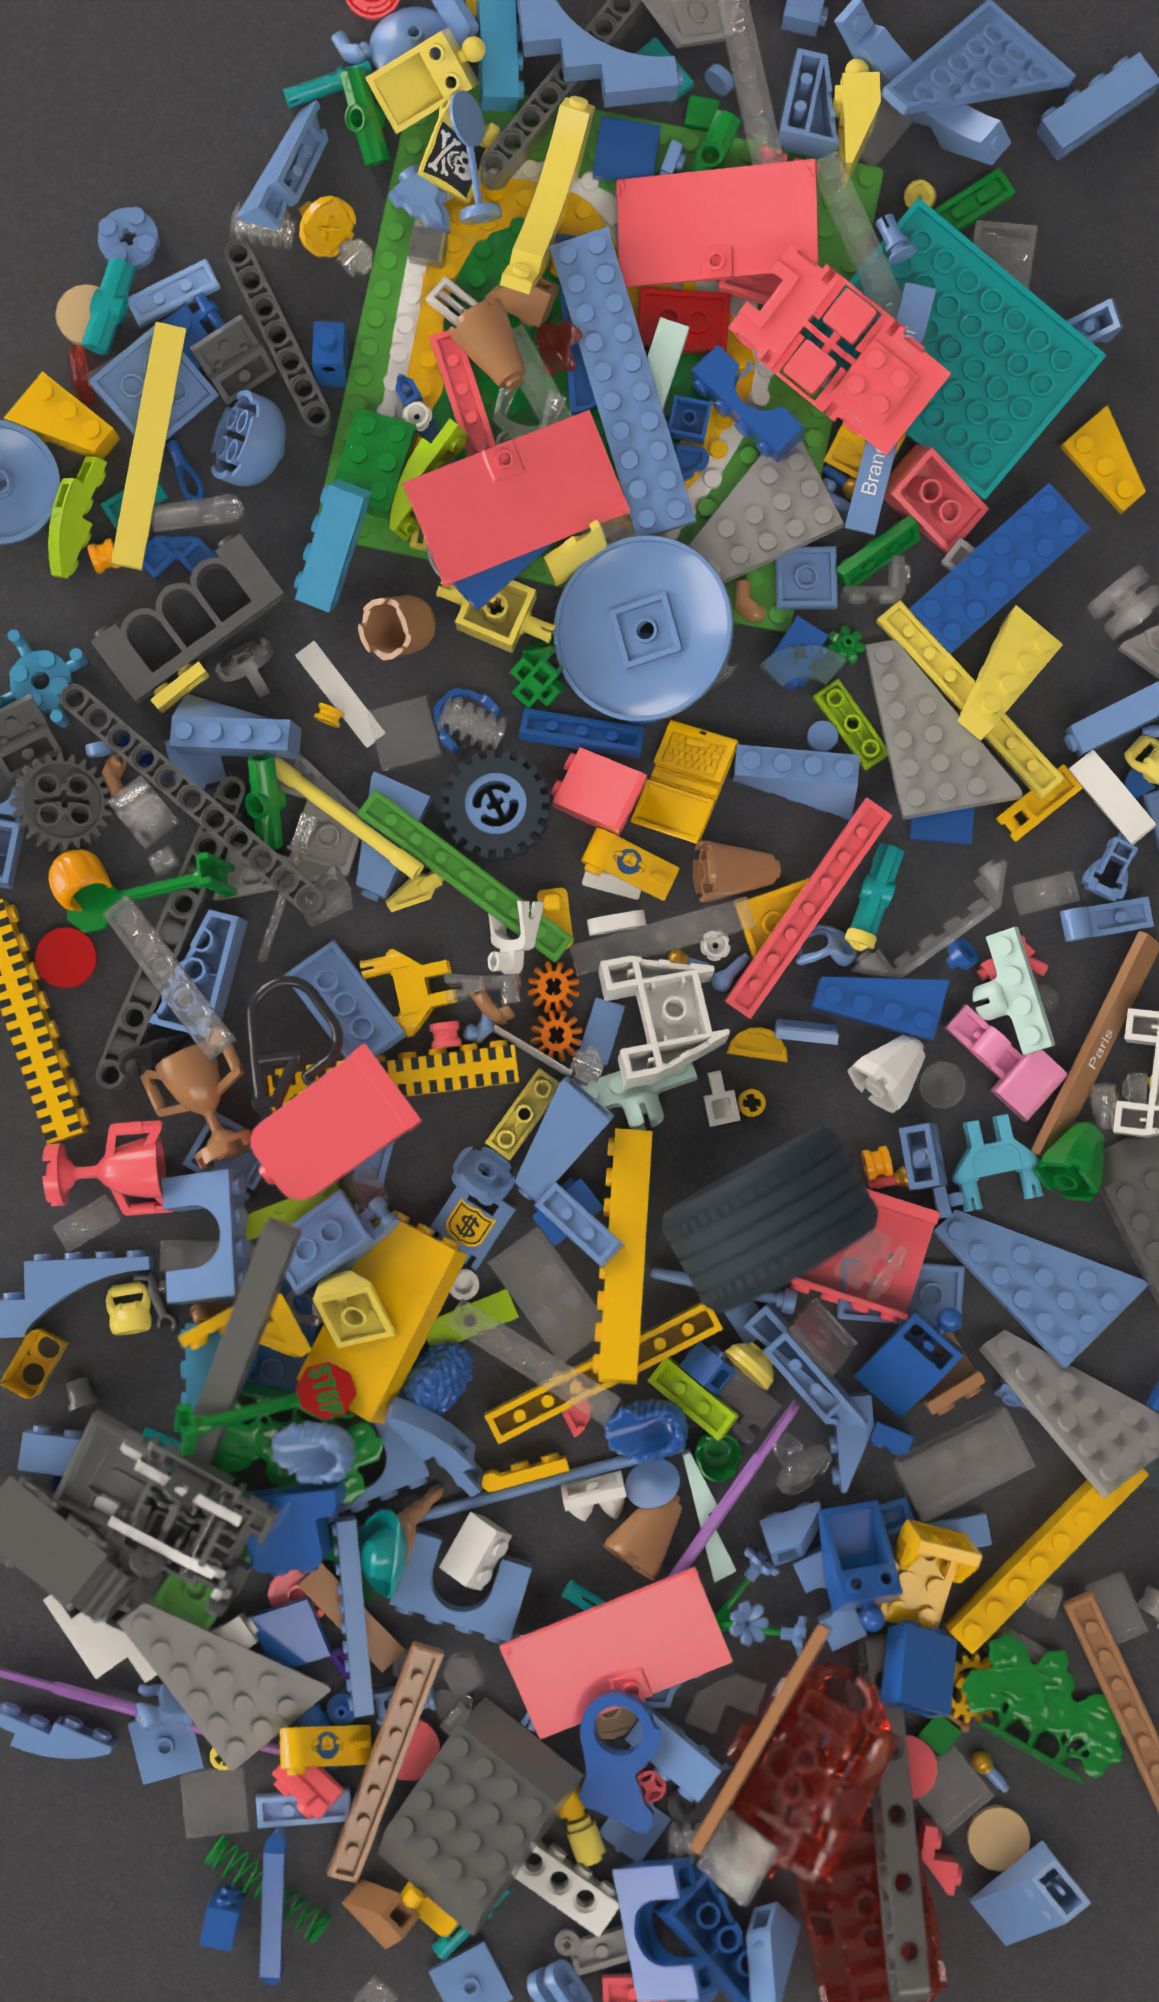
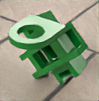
M552 639L550 643H546L543 640L531 642L522 651V658L513 665L509 672L520 682L512 694L528 708L537 699L544 705L549 706L554 703L559 693L567 688L556 678L564 668L560 666L556 670L547 662L556 651V645H554V640ZM536 672L546 681L545 683L535 675ZM522 688L532 697L531 699L521 691Z

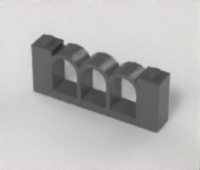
M240 533L235 537L231 534L218 543L219 549L215 552L219 558L205 559L193 569L190 578L191 585L173 583L165 587L159 593L156 600V611L150 608L137 609L130 612L123 620L121 629L116 624L111 627L107 624L94 633L96 638L90 642L138 705L152 696L153 692L165 682L170 683L178 677L177 673L189 663L196 664L286 598L282 589ZM213 569H222L230 573L251 601L224 622L220 621L200 592L202 577ZM178 594L193 596L217 626L188 648L171 627L165 616V608L168 601ZM144 619H153L160 622L182 651L155 672L150 670L131 642L133 627Z

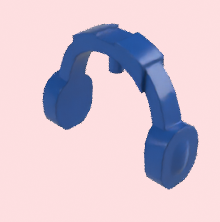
M457 687L446 692V695L437 701L433 712L435 714V724L440 733L438 738L444 747L454 755L460 751V748L443 728L441 722L443 710L446 705L451 710L455 708V705L451 702L452 700L460 697H469L479 702L496 717L501 710L485 693L480 695L472 690Z

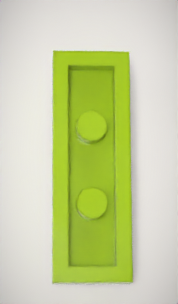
M671 1357L662 1360L648 1379L651 1385L671 1402L681 1407L684 1413L718 1441L724 1438L740 1416L719 1397L700 1384Z

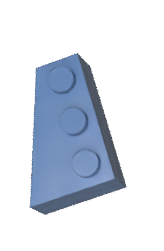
M797 49L775 149L834 162L840 143L836 132V114L832 103V85L828 56L826 54Z
M650 1708L655 1724L661 1729L658 1750L650 1760L655 1765L654 1772L665 1781L673 1780L680 1786L678 1792L690 1802H694V1800L701 1802L711 1799L733 1767L726 1762L722 1766L708 1754L710 1750L703 1744L697 1745L685 1735L686 1732L655 1708ZM638 1720L625 1738V1741L631 1745L630 1748L639 1744L643 1738V1728L640 1720Z

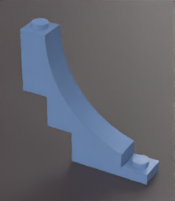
M517 0L524 57L561 54L564 82L600 79L604 107L677 100L678 88L683 87V74L681 68H676L675 56H645L614 48L584 31L565 13L556 0Z
M852 0L834 20L853 58L863 59L869 66V72H880L881 93L886 85L914 63L885 27L873 23L862 0ZM967 104L904 115L906 120L931 127L941 149L989 165H993L1011 144L1001 120L981 113Z

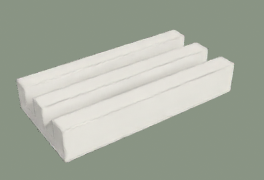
M444 276L425 298L426 303L457 327L459 325L457 321L458 316L440 303L436 296L460 315L466 309L442 291L444 287L469 307L476 305L478 302Z

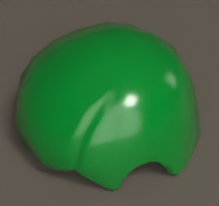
M727 1432L720 1441L707 1433L698 1440L694 1458L699 1471L704 1477L712 1482H724L737 1474V1466L742 1458V1452L737 1439Z

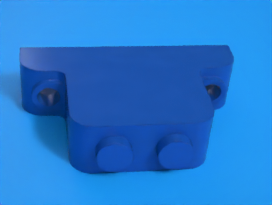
M344 1480L339 1482L333 1481L332 1483L323 1482L322 1485L317 1483L248 1491L251 1493L250 1496L254 1495L267 1502L270 1507L274 1505L281 1509L269 1536L263 1543L258 1542L259 1537L251 1533L247 1540L250 1562L254 1565L253 1569L259 1573H270L271 1576H281L290 1570L300 1569L301 1573H309L319 1569V1564L332 1549L327 1517L338 1514V1507L346 1498Z

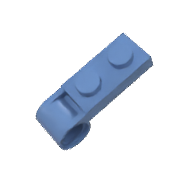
M1148 896L1060 911L1065 942L1154 927Z

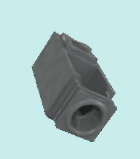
M21 1475V1477L9 1476L0 1487V1562L11 1569L16 1567L66 1608H69L71 1605L75 1606L84 1615L90 1617L94 1623L107 1621L128 1598L139 1577L131 1573L128 1568H125L117 1560L120 1554L114 1550L116 1547L115 1543L106 1539L105 1535L100 1533L81 1516L77 1515L75 1517L65 1511L67 1508L52 1500L54 1495L31 1476L28 1478L24 1475Z

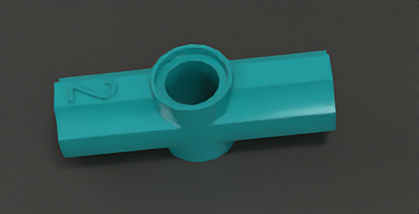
M119 258L109 259L100 289L97 288L94 291L90 302L91 316L81 344L84 348L100 355H108L117 326L123 323L127 313V296L136 268L125 260Z
M879 843L870 871L866 873L858 894V899L860 900L850 928L860 929L876 936L884 910L888 908L896 887L894 881L905 851L890 844Z

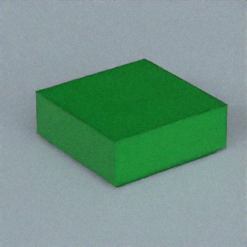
M690 95L684 128L708 132L719 108L720 101Z
M944 1716L929 1718L916 1734L942 1757L962 1732Z

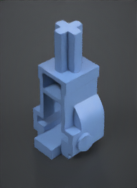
M1119 832L1117 837L1108 841L1107 849L1102 859L1094 862L1086 870L1081 882L1084 885V889L1114 902L1119 899L1122 900L1127 891V868L1139 849L1134 844L1131 845L1121 832ZM1109 860L1120 865L1118 870L1119 876L1115 882L1119 885L1117 888L1114 887L1112 889L1098 883L1099 879L1093 877L1095 873L1098 875L1103 873Z

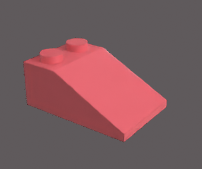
M916 444L891 472L884 495V500L903 518L910 515L917 522L919 531L946 554H948L960 537L964 539L989 510L984 502L930 446Z

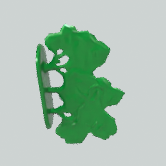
M247 1381L244 1382L241 1394L258 1399L255 1403L295 1393L294 1391ZM237 1401L234 1409L244 1407ZM300 1407L293 1408L291 1419L285 1423L276 1422L269 1415H265L268 1422L266 1425L260 1421L262 1416L256 1418L249 1425H244L242 1422L228 1425L214 1461L218 1469L226 1474L243 1471L253 1461L262 1458L268 1463L265 1470L266 1476L271 1483L277 1484L278 1488L312 1484V1482L300 1483L296 1478V1473L289 1475L286 1468L279 1467L278 1462L273 1461L274 1453L271 1445L272 1437L276 1436V1431H281L292 1422L303 1424L307 1421L303 1420L300 1416ZM347 1410L345 1416L339 1418H352L356 1414ZM335 1419L325 1421L328 1424L339 1426ZM359 1422L350 1428H343L352 1437L354 1444L353 1454L355 1455L351 1470L347 1472L345 1479H341L344 1480L346 1498L341 1503L344 1505L354 1503L357 1497L362 1496L366 1492L363 1477L357 1471L358 1467L378 1461L382 1451L384 1440L376 1437L375 1430L369 1422Z
M1005 1633L999 1639L990 1641L989 1660L992 1667L990 1669L971 1670L961 1688L962 1692L967 1695L970 1712L980 1714L993 1711L998 1714L1000 1720L998 1728L984 1721L976 1723L979 1727L1054 1771L1084 1785V1778L1065 1767V1761L1081 1759L1084 1771L1094 1779L1103 1776L1110 1764L1122 1762L1124 1752L1119 1743L1123 1735L1104 1694H1094L1080 1702L1073 1700L1071 1694L1075 1689V1682L1072 1674L1067 1671L1069 1663L1066 1650L1046 1652L1039 1663L1032 1664L1026 1645L1012 1634ZM1004 1703L1009 1705L1006 1714L1002 1711ZM1016 1719L1021 1720L1025 1728L1029 1730L1030 1737L1027 1744L1006 1732L1007 1727ZM1049 1732L1057 1738L1060 1751L1054 1759L1034 1749L1039 1734ZM1062 1735H1065L1068 1739L1064 1745L1061 1742ZM1077 1739L1084 1741V1746L1077 1751L1072 1747L1069 1752L1067 1751L1072 1741ZM1086 1750L1089 1751L1087 1758L1081 1756L1082 1752Z

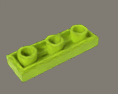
M839 679L813 696V699L826 718L836 727L838 735L849 751L854 755H860L859 765L864 772L888 756L885 744ZM847 721H855L857 724V728L850 729L847 725Z
M508 1288L437 1317L426 1338L429 1346H437L440 1343L444 1344L448 1340L451 1344L454 1342L459 1343L519 1318ZM467 1315L475 1317L476 1323L473 1326H468L465 1323L464 1319Z

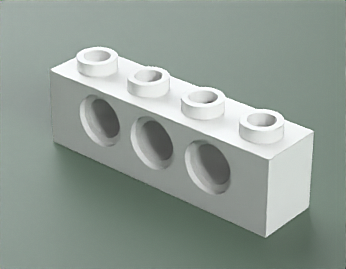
M540 1840L532 1853L539 1854L542 1857V1861L536 1865L529 1864L526 1861L515 1878L597 1937H600L619 1909L615 1886L606 1880H603L601 1883L591 1876L593 1872L583 1863L574 1864L566 1858V1852L556 1844L552 1843L549 1846ZM557 1871H562L567 1874L568 1878L562 1883H557L552 1880L551 1876ZM582 1890H589L594 1896L589 1901H582L577 1897V1894Z

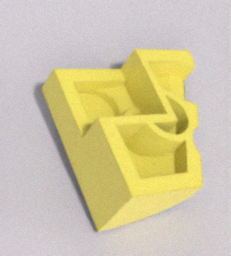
M598 520L589 524L591 531L581 536H572L561 546L543 557L544 566L555 586L569 580L581 564L608 547Z

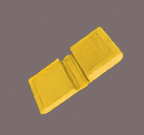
M670 720L653 761L656 766L653 769L650 780L647 779L631 818V823L698 844L735 756L738 740Z

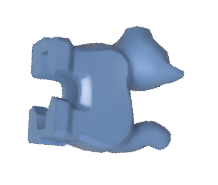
M164 1683L141 1684L138 1687V1692L141 1695L147 1697L158 1696L159 1706L146 1703L136 1704L138 1713L135 1719L145 1732H152L161 1725L167 1727L180 1726L184 1727L186 1731H191L192 1719Z

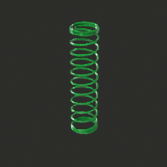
M223 1834L207 1855L204 1864L209 1866L220 1852L212 1867V1870H216L227 1856L236 1849L222 1878H225L246 1856L232 1883V1886L236 1885L256 1864L242 1893H246L263 1874L262 1870L253 1879L259 1867V1859L253 1861L243 1871L249 1859V1852H246L232 1865L239 1851V1844L234 1845L222 1857L229 1843V1837ZM263 1880L253 1897V1901H256L262 1894ZM289 1882L284 1884V1888L286 1887L284 1899L289 1891ZM297 1890L284 1901L283 1907L297 1894L283 1924H286L294 1913L307 1901L293 1932H296L309 1915L317 1909L303 1937V1940L308 1937V1943L313 1945L331 1920V1915L326 1913L315 1923L320 1912V1906L313 1907L305 1915L310 1904L309 1898L301 1901L294 1909L300 1895V1891Z

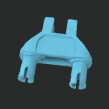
M1008 1114L992 1117L996 1142L987 1144L983 1142L978 1120L962 1123L967 1149L953 1172L952 1181L953 1183L955 1182V1185H959L960 1192L963 1193L965 1202L963 1204L964 1212L983 1208L977 1185L979 1177L1015 1170L1020 1175L1024 1199L1044 1195L1040 1181L1034 1174L1040 1158L1013 1138Z

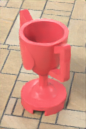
M156 1120L111 1124L108 1131L105 1156L95 1166L76 1167L68 1159L65 1146L62 1143L47 1144L42 1161H51L47 1164L46 1176H43L47 1203L51 1202V1207L67 1205L70 1189L74 1186L76 1180L96 1178L111 1189L122 1213L126 1216L173 1212L163 1209L162 1178H167L164 1145L161 1137L158 1136L163 1123ZM148 1133L144 1139L126 1143L115 1148L116 1138L119 1135ZM126 1195L155 1198L158 1202L129 1203Z

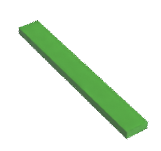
M375 789L357 815L520 937L521 929L517 901L524 900ZM529 905V909H530V911H529V918H530L531 915H532V912H531L532 906H531V905ZM542 914L534 948L556 963L574 938Z

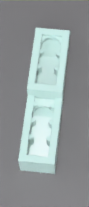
M660 317L647 359L660 403L664 410L669 390L688 338L689 327Z
M688 1448L682 1452L701 1529L709 1518L708 1514L717 1507V1503ZM716 1530L705 1545L714 1583L737 1571Z

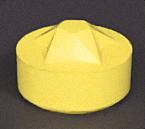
M924 180L912 182L905 190L904 200L906 205L910 208L919 197L932 208L936 201L935 189Z
M849 928L844 940L849 942L854 950L863 951L865 949H874L877 938L866 931Z

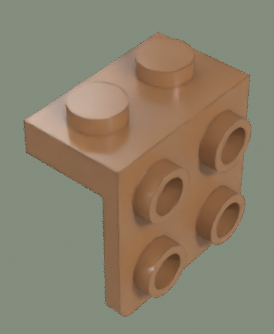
M947 1332L946 1335L960 1346L954 1334ZM938 1345L934 1351L938 1355H944L947 1349L942 1345ZM963 1351V1357L920 1400L926 1410L932 1415L935 1413L943 1415L955 1407L953 1402L964 1396L965 1399H968L982 1390L980 1385L986 1381L980 1371L973 1367Z

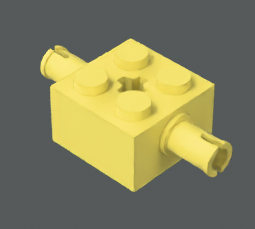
M441 580V587H438L436 596L461 605L455 621L458 631L510 653H513L520 635H523L524 632L546 641V643H550L551 635L554 634L556 625L531 616V610L537 598L535 589L512 580L477 612L453 584L445 587ZM497 605L501 606L502 613L491 614V609H495Z

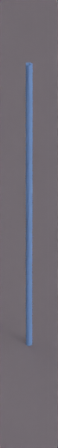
M624 1454L494 1492L487 1491L472 1497L469 1496L432 1506L418 1523L643 1462L636 1460L635 1456L628 1460ZM363 1525L357 1526V1534H359Z

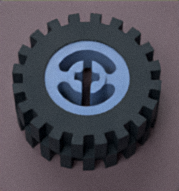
M486 750V755L479 756L478 753L470 756V761L466 763L464 761L460 762L457 765L458 770L454 774L450 773L447 778V787L443 788L442 814L451 838L465 853L472 854L473 858L482 860V858L487 859L489 863H498V860L509 862L513 861L514 857L520 854L521 856L526 855L533 845L536 847L541 841L540 837L546 832L550 817L549 794L544 778L540 777L539 771L534 765L530 766L527 763V759L520 755L518 758L514 757L510 751L503 750V754H497L495 750ZM491 785H502L510 789L508 793H504L501 790H492L495 800L498 803L504 802L501 804V809L505 818L510 812V805L513 803L518 804V811L515 817L509 823L499 827H492L482 823L484 818L495 822L500 821L496 810H489L491 802L487 793L482 798L481 807H474V801L478 793Z

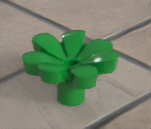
M841 626L839 634L837 632H830L827 639L832 644L827 645L829 648L826 654L829 656L836 654L834 662L837 665H842L845 659H847L848 664L854 665L857 663L856 653L863 654L865 652V645L858 642L862 637L859 631L850 633L849 626Z

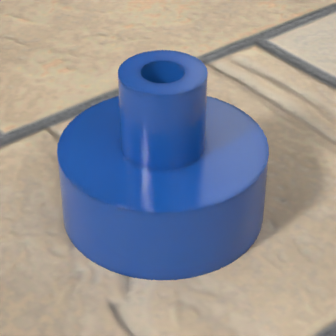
M960 937L948 946L950 957L946 959V963L951 969L958 966L961 969L968 970L979 960L973 945L964 938Z
M339 1691L330 1698L327 1705V1715L333 1723L347 1725L356 1718L353 1711H349L348 1699H351V1692Z

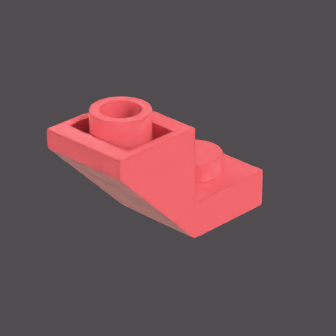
M921 1817L917 1850L948 1895L954 1896L955 1886H960L962 1866H958L959 1863L954 1854L935 1852V1850H940L942 1832L938 1830L934 1819Z

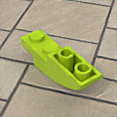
M450 418L432 443H429L424 438L420 440L399 479L393 498L389 529L405 542L418 530L419 523L402 483L449 465L456 454L463 450L467 439L470 437Z
M97 456L85 457L76 479L63 478L57 491L51 513L48 538L51 575L56 578L68 579L69 575L71 576L75 572L79 563L77 557L81 548H84L91 538L90 529L93 523L82 517L92 507V495L96 487H99L104 481L106 475L104 469L107 465L106 461Z

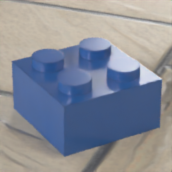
M675 395L668 424L671 438L704 445L712 402Z
M873 1418L874 1428L869 1437V1442L881 1449L883 1446L888 1447L887 1450L895 1455L901 1456L902 1453L907 1455L914 1436L907 1431Z

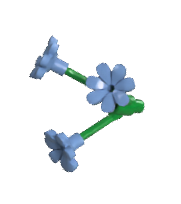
M746 1547L744 1555L749 1558L750 1567L744 1573L745 1578L728 1601L718 1610L717 1614H714L721 1632L730 1631L732 1636L735 1637L741 1635V1643L745 1645H751L752 1639L762 1642L765 1639V1635L780 1636V1640L793 1641L792 1644L795 1646V1651H797V1656L799 1657L803 1651L802 1639L806 1638L807 1629L805 1626L807 1624V1616H799L794 1628L781 1627V1630L767 1628V1618H760L764 1612V1608L760 1604L751 1608L750 1603L746 1601L739 1604V1611L731 1612V1607L751 1581L754 1582L760 1573L766 1576L770 1574L777 1576L780 1573V1570L774 1567L771 1562L766 1561L767 1556L763 1552L759 1551L756 1553L752 1548Z

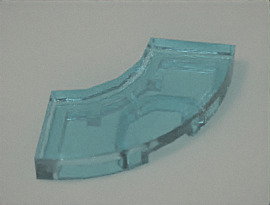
M791 646L772 654L760 665V668L781 687L792 680L803 677L816 679L826 685L847 660L838 653L821 646Z

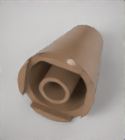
M498 298L494 299L496 304L491 305L485 300L463 312L457 318L459 325L455 330L451 325L449 335L500 388L511 390L518 387L524 381L523 376L526 374V369L505 306Z
M699 841L695 846L694 851H700L699 859H693V883L696 894L702 893V897L699 899L702 903L769 886L775 883L776 878L780 877V862L775 860L774 855L771 853L711 841Z
M675 1494L663 1506L651 1509L639 1507L606 1539L603 1547L624 1563L625 1561L633 1567V1570L654 1581L656 1576L659 1575L683 1509L679 1504L681 1498Z

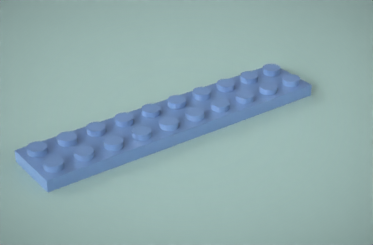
M608 227L551 245L550 250L621 488L630 508L629 515L635 535L656 536L696 523Z

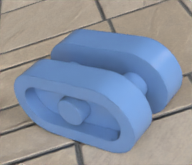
M560 1959L549 1964L547 1967L534 1970L528 1975L527 1990L534 2002H593L591 1994L566 1960Z

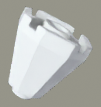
M901 1035L861 1057L847 1072L859 1091L863 1092L866 1088L873 1094L868 1098L873 1104L890 1113H894L908 1100L926 1056L923 1051L924 1046L914 1036L907 1037Z

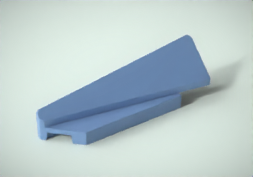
M317 100L303 107L297 114L238 213L237 218L239 220L278 230L281 227L287 204L291 207L299 202L328 142L326 129H320L316 113L321 107Z
M767 1303L743 1325L751 1334L767 1346L762 1352L825 1424L858 1425L859 1427H865L868 1424V1417L781 1312L775 1308L774 1304Z

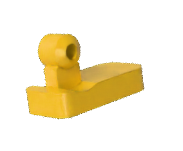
M566 889L540 890L537 893V901L545 902L542 914L573 937ZM573 940L565 950L569 949L572 946Z
M410 1881L400 1893L404 1904L408 1908L415 1909L420 1915L419 1918L438 1935L447 1936L451 1934L459 1924Z

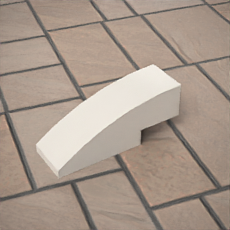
M1091 750L1069 768V771L1082 785L1095 804L1131 845L1135 844L1157 826L1094 750Z

